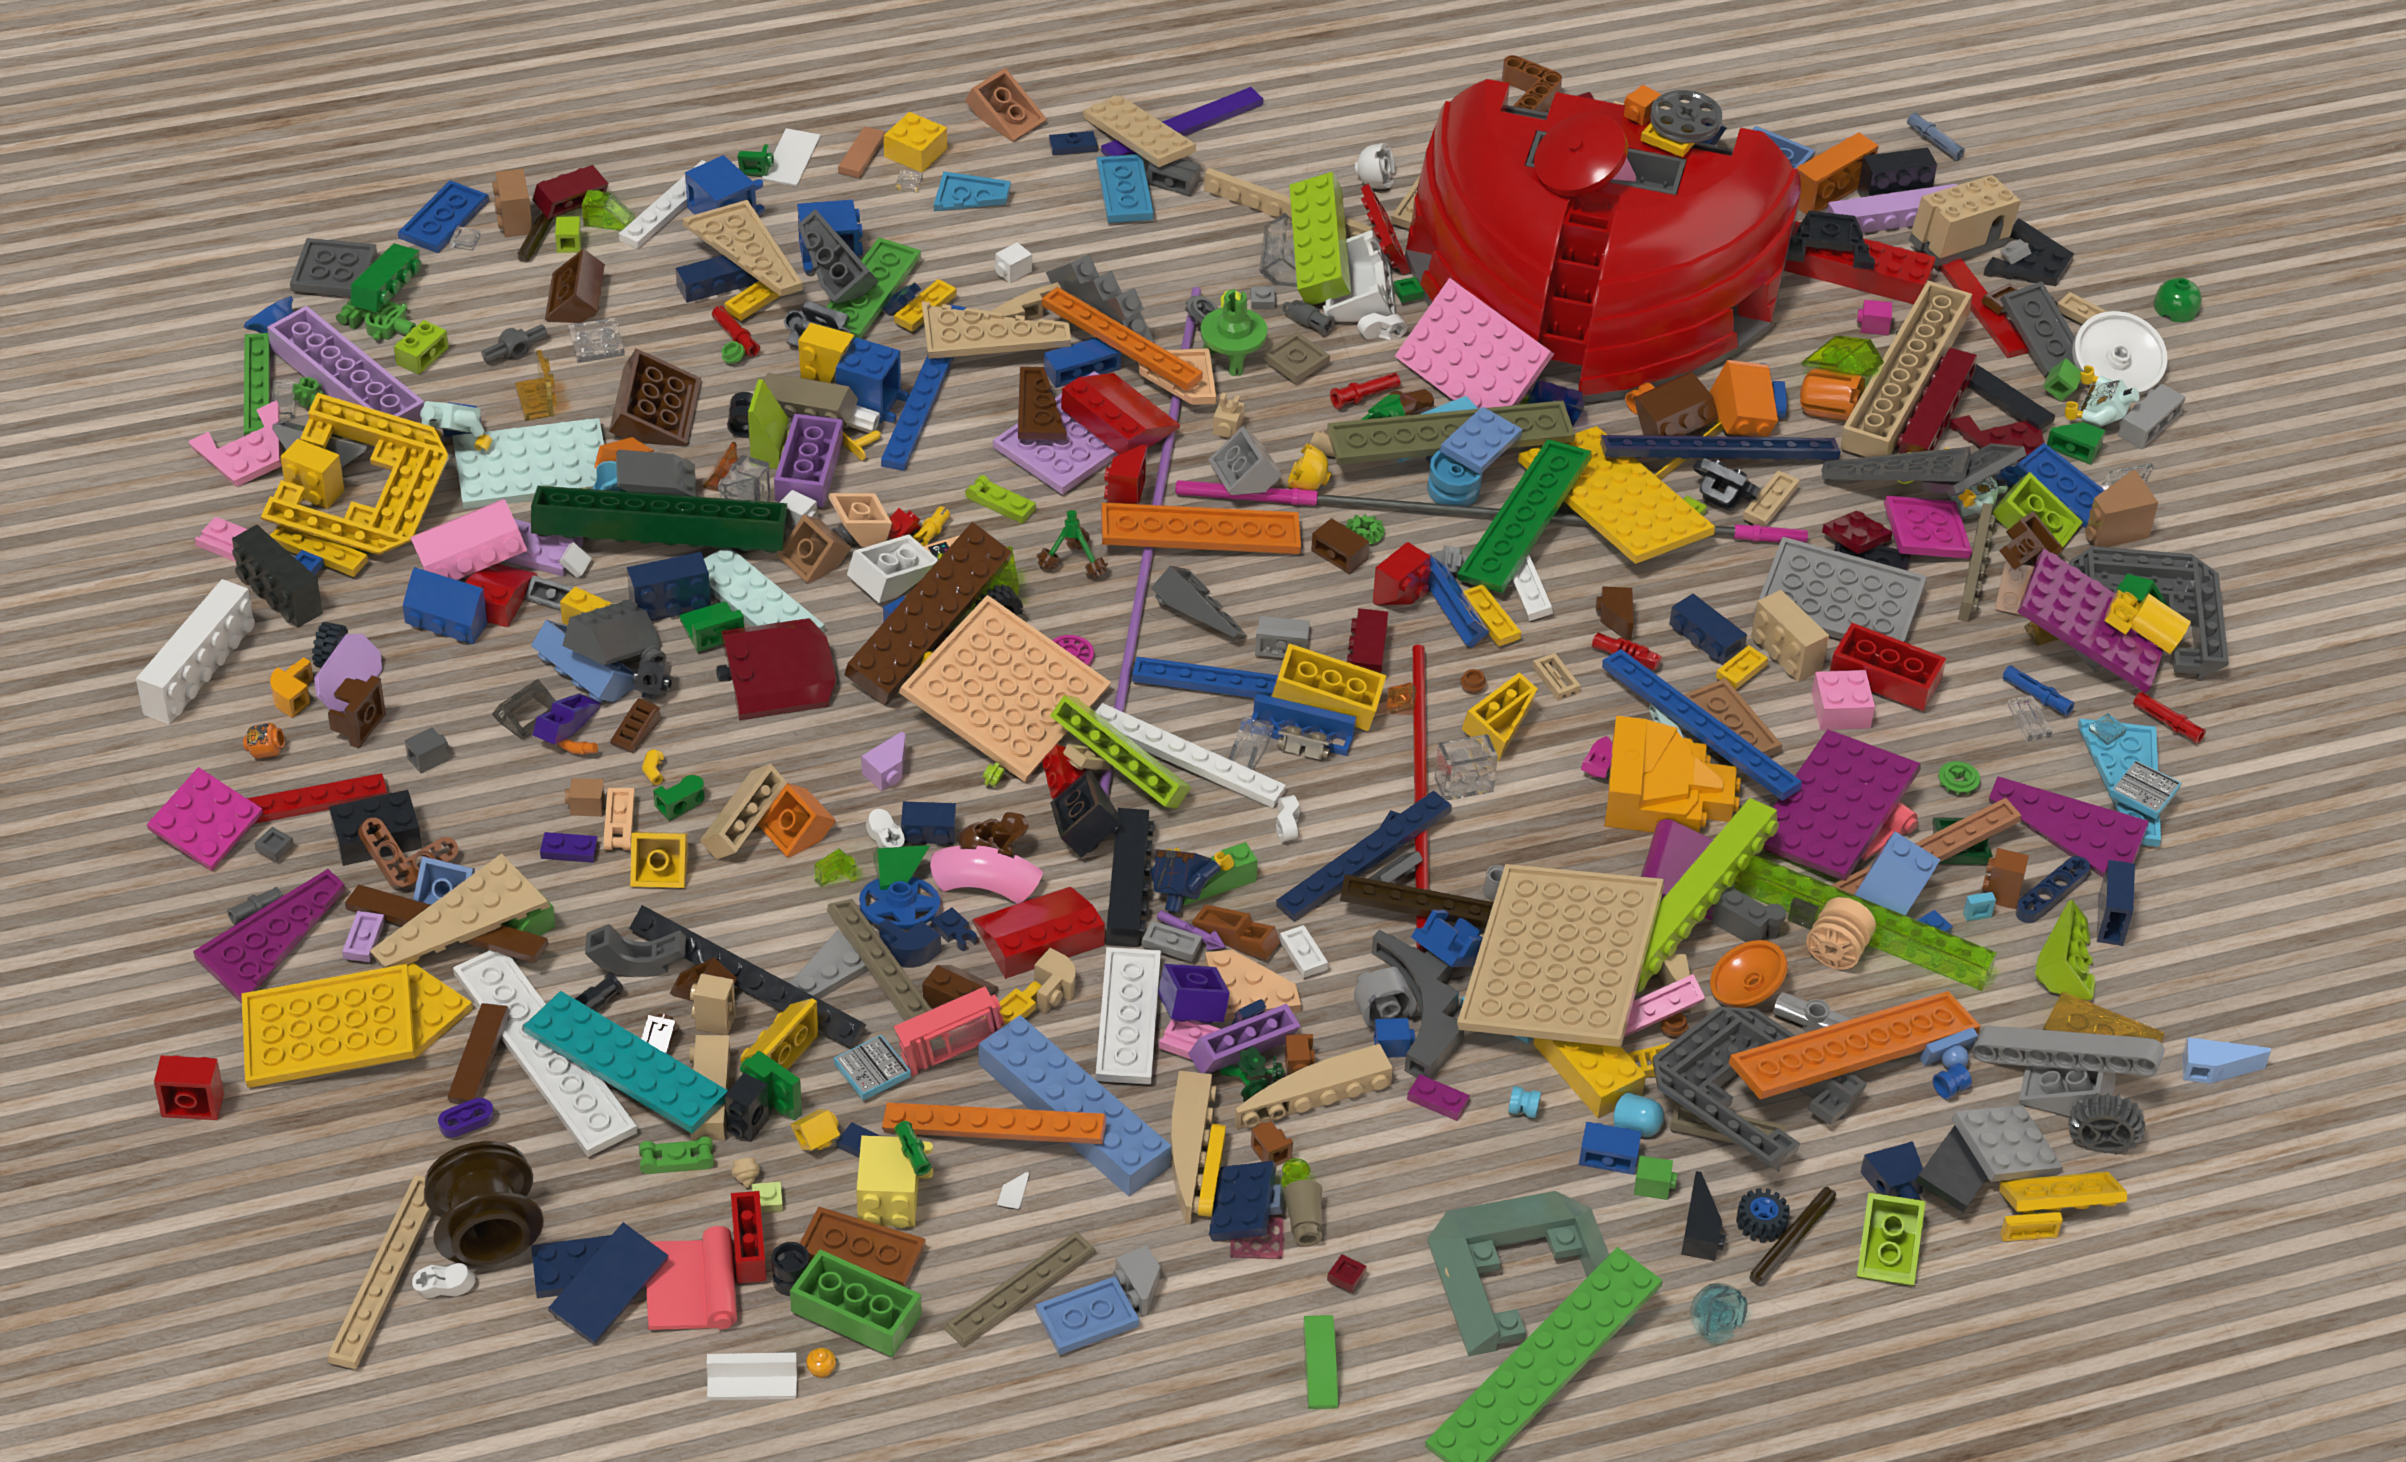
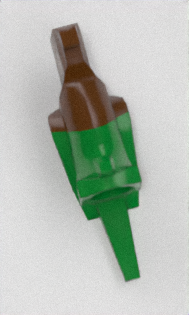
M1426 389L1409 393L1393 391L1368 410V414L1361 420L1411 415L1422 408L1433 407L1434 397Z

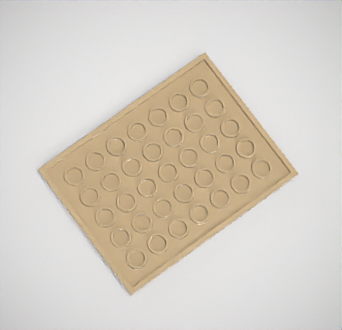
M1505 864L1457 1021L1458 1030L1621 1047L1662 897L1664 879Z

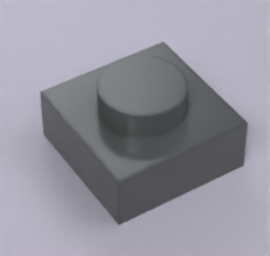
M271 827L254 844L256 851L277 861L294 845L292 837Z

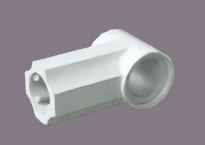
M856 405L848 423H843V428L850 426L871 433L877 429L880 413Z

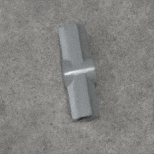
M1780 992L1773 1009V1014L1802 1024V1028L1806 1033L1852 1019L1831 1011L1829 1005L1823 1000L1812 999L1806 1001L1785 992Z

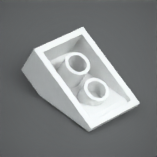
M905 535L854 550L847 576L872 596L874 600L881 603L899 597L918 583L938 559L913 537Z

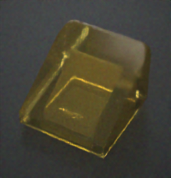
M2032 621L2024 626L2037 646L2060 640Z

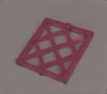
M1269 1218L1268 1224L1270 1225L1267 1227V1234L1273 1239L1267 1243L1260 1238L1262 1236L1253 1237L1247 1243L1242 1238L1229 1239L1230 1258L1282 1259V1242L1284 1240L1282 1235V1218ZM1276 1225L1279 1227V1234L1277 1236L1271 1231ZM1236 1240L1243 1245L1237 1250L1233 1248L1234 1241ZM1255 1241L1262 1245L1257 1251L1250 1246ZM1276 1241L1279 1243V1250L1277 1252L1270 1247Z

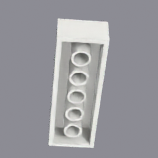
M221 579L138 675L136 682L143 715L170 725L182 713L189 701L196 697L200 688L211 679L212 674L217 668L224 664L228 655L239 646L240 641L245 635L252 631L255 620L253 618L252 602L248 588Z

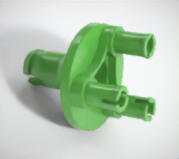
M1231 289L1224 296L1223 308L1216 309L1205 316L1201 323L1200 333L1204 342L1203 349L1209 348L1210 354L1216 352L1226 354L1229 358V374L1236 376V369L1238 368V376H1240L1244 371L1243 361L1246 358V354L1258 350L1265 343L1267 325L1259 314L1247 309L1246 293L1244 291L1241 293L1239 301L1235 298L1236 289Z

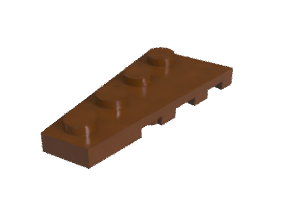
M1020 367L1018 439L1067 440V432L1062 425V418L1060 413H1058L1056 400L1051 393V386L1044 367Z

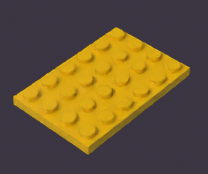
M407 964L242 993L244 1070L247 1088L415 1058L410 978Z

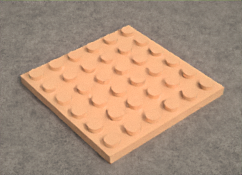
M987 595L901 686L899 693L1025 782L1041 765L1045 755L1069 733L1067 729L1050 717L1063 695L1077 697L1091 708L1106 692L1111 682Z

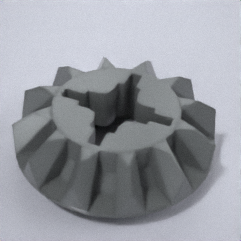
M1198 295L1190 297L1186 302L1187 306L1185 308L1186 312L1189 313L1188 317L1194 319L1195 324H1201L1207 314L1219 309L1210 299Z

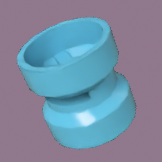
M1514 1086L1508 1113L1517 1115L1522 1112L1527 1117L1536 1119L1541 1091L1532 1090L1528 1092L1524 1091L1523 1087Z

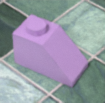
M900 732L861 756L862 774L881 791L897 784L902 779L906 754L905 733Z

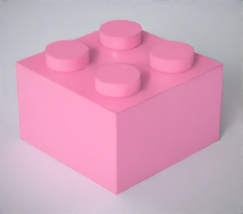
M1866 670L1815 672L1811 694L1820 730L1871 728L1875 705Z

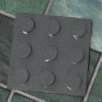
M307 238L290 281L291 291L351 297V284L374 262L377 253L376 244Z

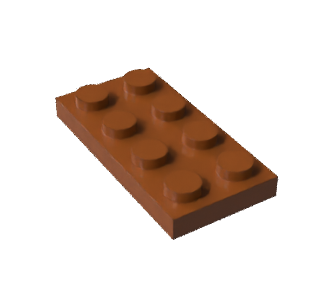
M818 1206L800 1244L806 1247L809 1252V1261H812L819 1249L906 1287L926 1246V1239Z

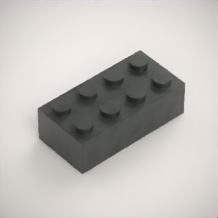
M256 524L232 538V554L236 560L237 567L235 572L241 581H246L256 594L263 596L268 605L272 608L275 607L286 621L292 622L299 628L323 614L317 577L260 526Z

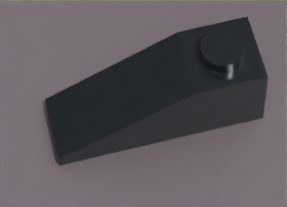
M1696 1171L1681 1255L1715 1261L1717 1250L1723 1251L1726 1234L1720 1233L1722 1220L1703 1174Z

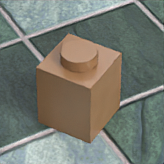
M572 778L570 789L566 788L565 804H569L570 815L602 817L605 802L604 779Z

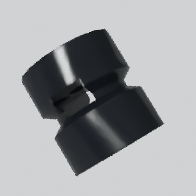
M739 392L733 395L730 400L727 428L734 436L740 438L749 437L748 410L753 393Z
M785 1242L778 1245L772 1253L773 1286L782 1295L790 1296L791 1288L809 1265V1252L802 1244Z

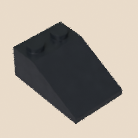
M1090 769L1085 771L1050 802L1060 838L1081 858L1087 853L1093 852L1098 847L1099 842L1107 835L1110 836L1115 833L1121 824L1116 809Z

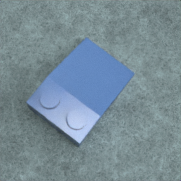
M1894 831L1876 857L1853 895L1852 900L1865 906L1874 916L1876 922L1895 932L1929 880L1940 859Z

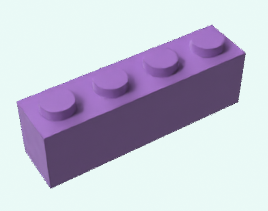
M1286 1003L1200 1037L1188 1054L1200 1073L1209 1074L1237 1063L1241 1059L1240 1052L1243 1050L1247 1051L1250 1047H1255L1259 1053L1285 1044V1035H1294L1300 1028V1024Z

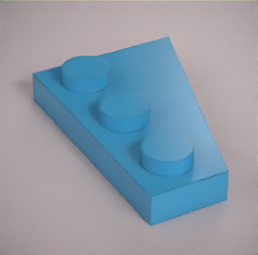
M943 171L933 205L934 212L1005 205L1010 193L1011 181Z

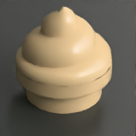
M755 1158L733 1161L734 1168L731 1169L733 1177L742 1183L744 1187L749 1188L754 1183L755 1177L760 1173L759 1164H756Z

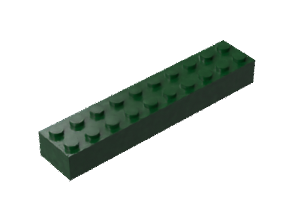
M537 485L531 504V533L542 537L561 535L569 539L588 537L590 540H600L604 538L613 539L616 542L632 540L642 544L661 542L669 546L688 544L691 547H701L704 545L713 546L717 549H726L727 547L739 548L743 551L761 549L765 552L773 553L783 551L787 527V503Z

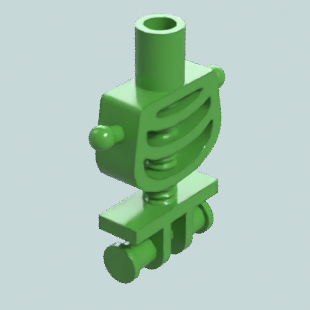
M350 299L342 307V312L336 315V320L343 325L349 319L350 328L354 330L365 319L367 334L376 341L380 338L389 340L396 332L407 335L412 328L416 327V323L406 319L405 310L408 308L405 303L398 305L392 301H388L378 312L352 306Z

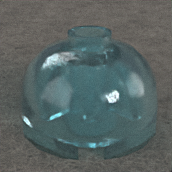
M1713 1283L1703 1287L1693 1298L1690 1308V1319L1695 1330L1714 1343H1724L1734 1336L1730 1332L1736 1326L1741 1327L1745 1321L1747 1314L1746 1297L1742 1296V1292L1724 1283Z

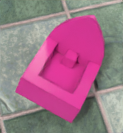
M1608 736L1597 740L1582 762L1581 770L1588 772L1593 777L1606 778L1610 771L1612 742Z

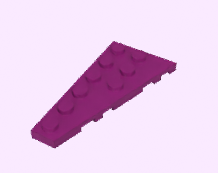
M1999 776L1989 796V803L1991 804L2007 798L2022 815L2021 821L2028 825V829L2048 838V842L2069 856L2085 858L2089 861L2090 867L2096 870L2095 873L2101 877H2104L2108 860L2128 863L2135 862L2149 827L2148 820Z
M326 869L194 950V958L242 1004V993L253 992L259 988L345 892L344 883L329 869Z

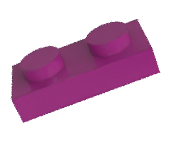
M1419 1074L1407 1094L1408 1101L1455 1121H1458L1469 1103L1470 1095L1421 1074Z

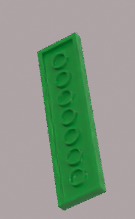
M1547 439L1458 571V580L1477 586L1484 585L1487 589L1503 593L1592 459L1591 451Z

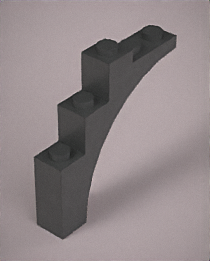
M1090 254L1064 263L1046 272L1051 284L1058 282L1062 290L1085 299L1103 314L1155 343L1141 314V311L1145 309L1135 288L1121 292L1113 272L1110 271L1099 275Z
M1378 930L1373 936L1371 954L1387 963L1390 967L1398 968L1411 989L1420 1012L1421 1027L1416 1040L1406 1053L1404 1071L1416 1078L1421 1074L1432 1079L1463 1043L1464 1030H1458V1020L1451 1017L1457 1010L1459 991L1446 984L1452 976L1453 967L1429 950L1423 953L1417 948L1398 940L1393 935Z

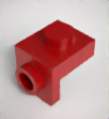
M898 508L889 518L892 525L888 538L892 540L910 535L914 529L919 531L922 528L918 524L920 518L910 510L905 513L902 509Z

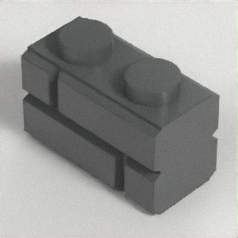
M1183 159L1175 160L1161 167L1150 163L1148 167V184L1191 196L1194 188L1200 182L1201 165Z

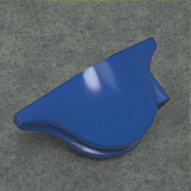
M292 296L281 299L266 307L246 321L243 327L260 333H268V326L294 313L292 309Z

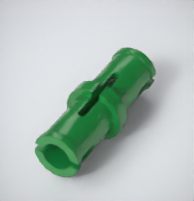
M903 1121L898 1123L894 1131L902 1144L901 1151L903 1155L909 1159L917 1176L927 1174L931 1170L932 1165L926 1157L922 1140L917 1138L911 1122Z

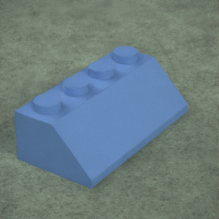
M545 620L531 646L539 652L538 656L541 659L555 664L556 671L573 678L571 682L582 689L586 688L590 692L588 695L598 702L603 700L615 702L635 688V684H633L635 672L625 664L618 661L602 665L562 646L568 625Z

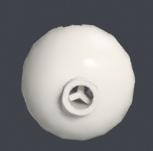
M1387 143L1367 146L1359 155L1358 162L1355 163L1356 175L1360 176L1361 181L1365 185L1369 183L1372 189L1391 188L1394 180H1390V174L1395 173L1394 158L1391 149L1385 148L1388 145Z

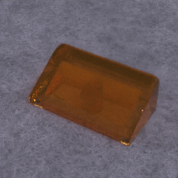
M732 441L720 455L702 485L703 488L717 492L722 488L738 461L736 442Z

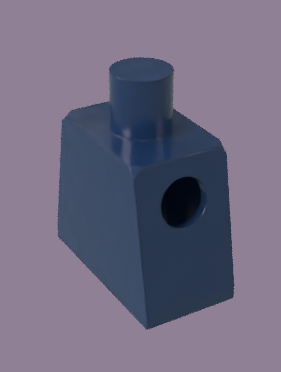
M1913 1141L1864 1154L1860 1172L1877 1194L1921 1201L1919 1195L1923 1192V1187L1917 1184L1915 1180L1923 1167Z

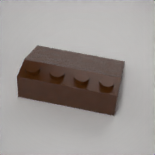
M636 348L623 368L609 432L624 439L633 437L642 443L686 446L701 378Z

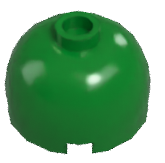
M2185 278L2168 279L2160 285L2155 295L2154 309L2161 317L2164 314L2171 317L2170 321L2173 322L2192 321L2201 309L2202 296L2200 289L2195 283Z

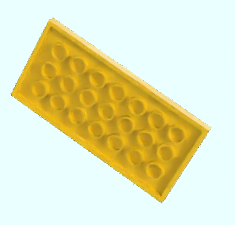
M1598 426L1575 433L1574 442L1564 443L1590 450L1592 453V459L1564 499V502L1635 564L1714 535L1715 526L1634 457H1605L1600 440L1601 435L1607 434ZM1543 445L1519 453L1518 462L1528 469Z

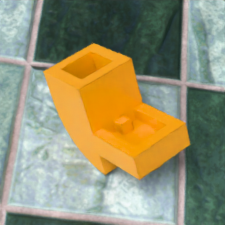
M303 657L297 663L291 665L288 670L283 671L277 667L271 674L270 685L273 702L277 709L291 718L311 704L308 684L314 680L311 661Z

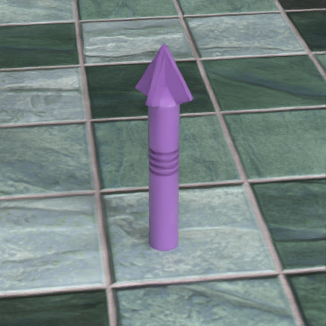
M1163 910L1159 911L1157 920L1171 927L1202 936V942L1206 944V950L1226 948L1216 931L1210 934Z

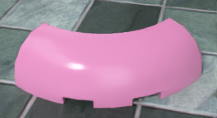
M978 845L976 849H962L961 846L941 849L932 853L930 863L932 876L943 892L960 887L982 888L999 893L1016 904L1023 902L1035 890L1043 875V871L1017 855L1013 859L999 854L996 848Z

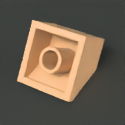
M875 493L829 494V499L844 527L861 547H868L887 541L892 522Z

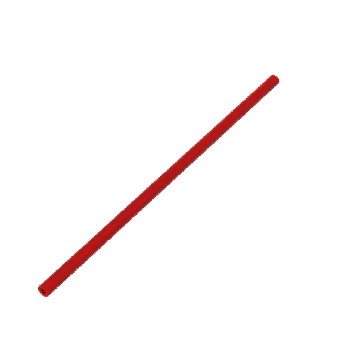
M1420 644L1412 647L1414 804L1427 795L1425 647ZM1428 829L1415 837V852H1419L1423 858L1421 862L1415 865V887L1429 890ZM1416 915V928H1422L1428 917ZM1416 941V948L1426 953L1428 949Z

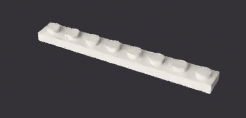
M1104 703L1096 710L1097 714L1146 752L1264 805L1274 808L1278 803V799L1285 793L1286 785Z

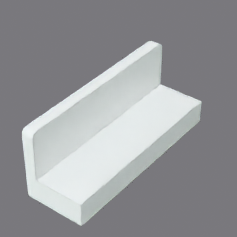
M796 1353L707 1354V1399L710 1401L796 1399L797 1397Z

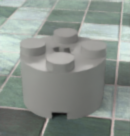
M1397 967L1379 969L1371 973L1365 972L1358 977V984L1354 990V1000L1368 1026L1374 1027L1375 1019L1406 1018L1408 1015L1411 1017L1414 1014L1416 1000L1404 976Z

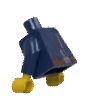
M1178 847L1174 851L1170 848L1165 850L1156 849L1155 865L1151 869V876L1154 883V891L1167 896L1165 910L1181 913L1183 898L1197 900L1210 878L1217 874L1220 869L1226 871L1234 866V860L1231 855L1227 854L1225 856L1224 852H1217L1214 855V861L1197 853L1181 852Z

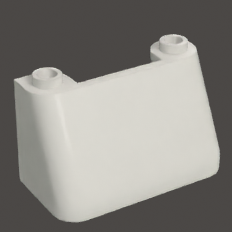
M1370 230L1347 239L1351 294L1335 299H1327L1326 305L1323 306L1325 315L1333 316L1335 322H1359L1362 317L1372 313L1383 316L1396 314L1390 263L1387 256L1383 253L1374 232Z

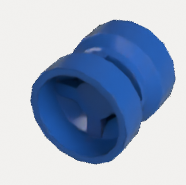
M1956 1063L1950 1066L1947 1072L1941 1071L1933 1076V1085L1939 1096L1947 1100L1955 1096L1957 1091H1964L1970 1088L1972 1079L1966 1067Z

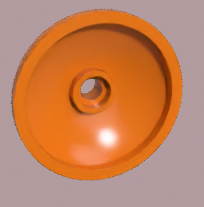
M1755 940L1740 944L1722 956L1713 968L1710 977L1711 991L1721 1004L1728 1007L1744 1008L1759 1004L1772 996L1784 981L1788 969L1787 958L1778 945L1769 941Z

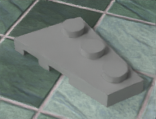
M837 930L789 983L821 999L869 970L846 937Z

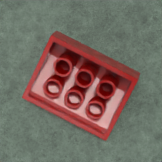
M1115 373L1079 377L1062 388L1061 409L1119 455L1140 445H1147V448L1180 428L1178 422Z
M1071 886L973 919L974 926L1005 979L1035 969V964L1049 948L1069 958L1104 946L1105 924L1094 905Z

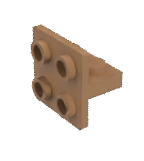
M2008 561L2005 562L1995 605L1996 610L2019 614L2017 610L2034 566L2023 564L2014 570Z

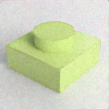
M781 1182L752 1184V1191H760L761 1213L783 1211Z

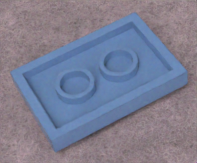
M1482 406L1441 444L1440 452L1481 474L1521 437L1522 429Z
M1116 1276L1038 1303L1035 1309L1059 1355L1139 1327V1318Z

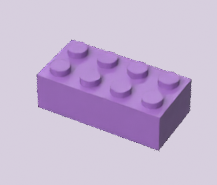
M794 414L774 478L775 501L780 502L791 490H794L817 501V507H824L843 444L842 419Z

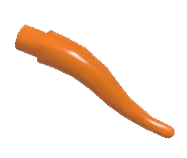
M565 739L557 743L561 748L573 754L588 755L598 751V745L595 742H574Z

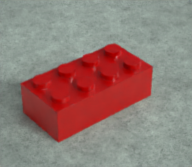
M1851 623L1833 653L1830 671L1866 670L1872 692L1924 711L1942 680L1947 658Z

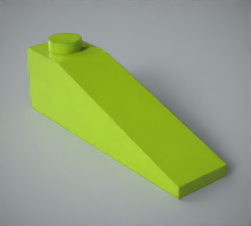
M2073 899L2067 902L2037 959L2035 975L2041 984H2045L2050 992L2091 1000L2094 995L2095 976L2092 973L2089 974L2088 967L2093 964L2092 956L2088 953L2086 947L2090 943L2088 920Z

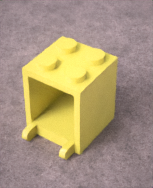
M861 1136L857 1180V1217L882 1226L897 1228L915 1227L919 1178H931L933 1176V1168L927 1174L917 1176L909 1159L901 1151L902 1144L898 1137ZM922 1141L925 1147V1154H930L933 1151V1144Z

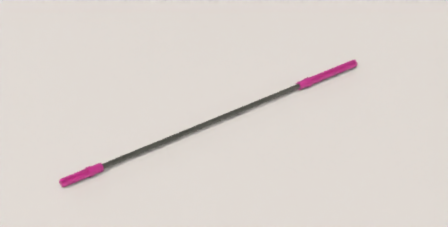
M1178 480L1175 486L1177 495L1289 503L1297 506L1298 504L1316 506L1317 503L1490 517H1495L1500 510L1499 508L1317 494V491L1299 490V488L1284 489L1270 487L1266 492L1231 495L1224 484ZM1555 513L1551 519L1553 522L1589 524L1580 515ZM1735 524L1734 527L1715 526L1714 532L1717 535H1730L1734 539L1752 540V542H1781L1782 537L1804 543L1808 541L1807 530L1764 527L1755 524L1753 526Z

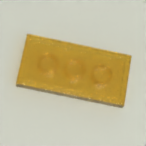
M2063 991L2043 1027V1030L2151 1038L2160 1043L2165 1035L2162 1031Z

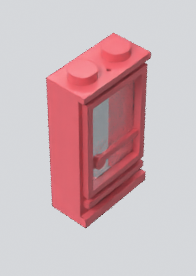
M985 986L893 1026L900 1040L898 1043L902 1051L901 1056L906 1066L910 1069L911 1076L917 1075L918 1070L922 1068L925 1070L929 1065L934 1066L979 1046L981 1041L998 1031L1005 1023L999 1011L1001 1006L996 995L990 996Z

